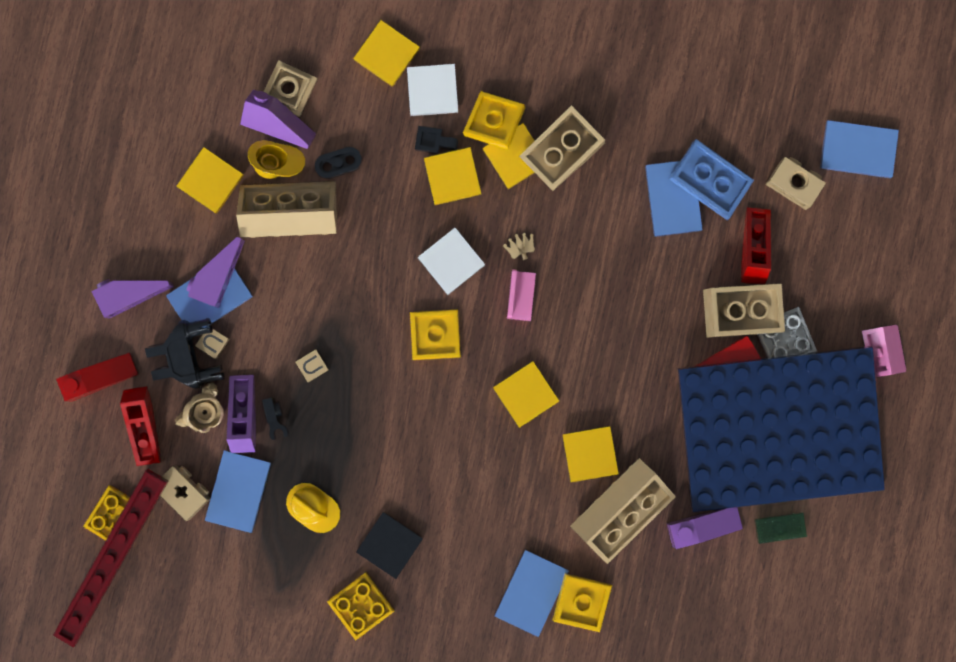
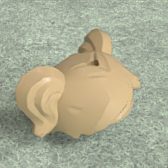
M207 383L202 389L201 394L192 397L185 405L183 412L175 418L176 425L181 427L189 426L196 432L206 433L209 432L211 427H216L220 424L224 416V409L216 398L218 389L215 383Z

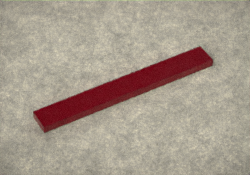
M150 469L144 472L53 636L73 648L77 645L169 482L167 479Z

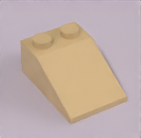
M571 105L519 157L554 191L605 144V139Z
M782 284L718 287L703 290L706 338L785 332Z

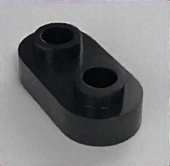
M353 147L339 149L319 156L315 162V170L321 178L332 179L358 170L362 164V156ZM352 156L355 158L353 164H347L346 159ZM329 163L332 165L330 171L323 170L325 164Z

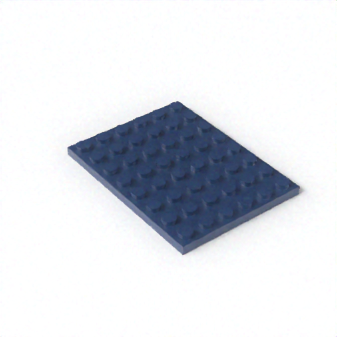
M868 346L678 368L691 508L693 512L885 490L873 347Z

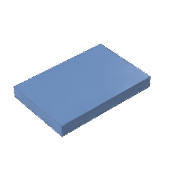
M828 120L825 126L820 169L892 178L899 130Z
M697 139L692 142L669 178L673 183L726 220L730 219L754 179Z
M680 161L645 166L654 237L702 231L699 200L669 180Z
M235 268L219 308L188 297L189 291H187L189 281L166 295L181 320H186L190 323L209 318L211 324L253 297Z
M224 450L205 521L252 533L271 462Z
M525 550L494 616L539 637L560 592L564 573L568 574L569 570Z

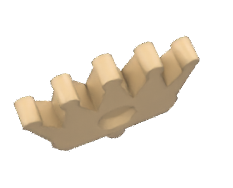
M523 233V242L518 237V234H516V244L509 238L508 241L511 248L507 247L506 244L503 247L509 252L512 259L522 255L523 260L528 259L526 253L534 252L535 249L533 246V234H530L531 238L528 240L526 234Z

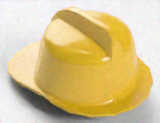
M261 140L253 143L248 149L250 164L259 176L263 178L273 179L278 176H294L300 173L305 166L303 153L289 145Z
M301 483L295 485L289 491L286 501L288 512L305 527L316 533H325L337 526L340 519L339 506L333 498L311 483Z

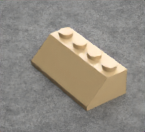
M336 182L240 185L236 213L240 238L336 234Z
M639 458L570 527L608 564L676 496L658 475Z

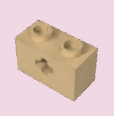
M175 465L162 476L169 482L161 497L188 521L211 498L207 495L209 491L201 483L196 484L190 478L192 474L184 466L179 468ZM186 486L188 488L186 490L187 495L180 496L181 489L179 487Z

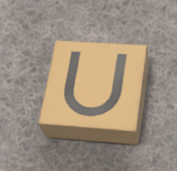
M213 329L212 333L202 335L196 347L217 359L230 339Z
M317 350L296 361L297 366L308 383L329 370Z

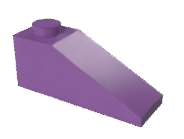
M252 90L245 100L240 125L300 147L309 148L316 133L277 98L263 91Z
M236 237L196 274L195 278L192 277L187 286V291H189L188 297L217 308L220 307L245 242L243 239Z
M108 279L97 284V289L91 292L103 316L110 319L174 286L169 281H110Z
M254 375L230 376L227 442L231 453L255 452Z
M737 507L719 509L666 523L672 547L675 549L698 544L743 529Z

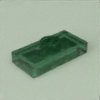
M802 512L754 519L757 542L759 544L807 537L804 513Z

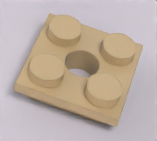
M278 60L264 92L277 98L293 114L300 117L318 78ZM291 82L295 85V90L291 94L282 92V87L285 83Z

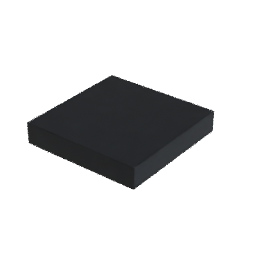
M383 511L356 553L397 579L423 538Z

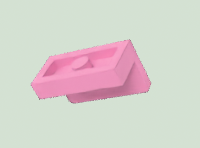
M512 269L507 319L531 321L536 273L519 272Z
M898 325L862 331L865 347H873L875 377L906 372Z

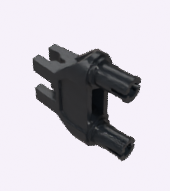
M209 318L190 323L186 320H181L164 343L145 348L147 358L166 354L168 366L155 368L151 371L153 381L172 377L189 387L199 389L204 386V383L224 380V372L219 373L223 370L222 365L205 369L199 367L192 342V337L213 332L212 326L203 328V326L211 324Z

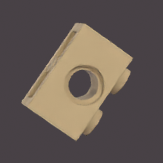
M785 157L779 162L766 185L807 210L812 206L826 183L821 180L822 176L815 171L810 170L808 172L802 168V164L792 157H789V159ZM793 176H798L802 180L801 187H795L792 184Z

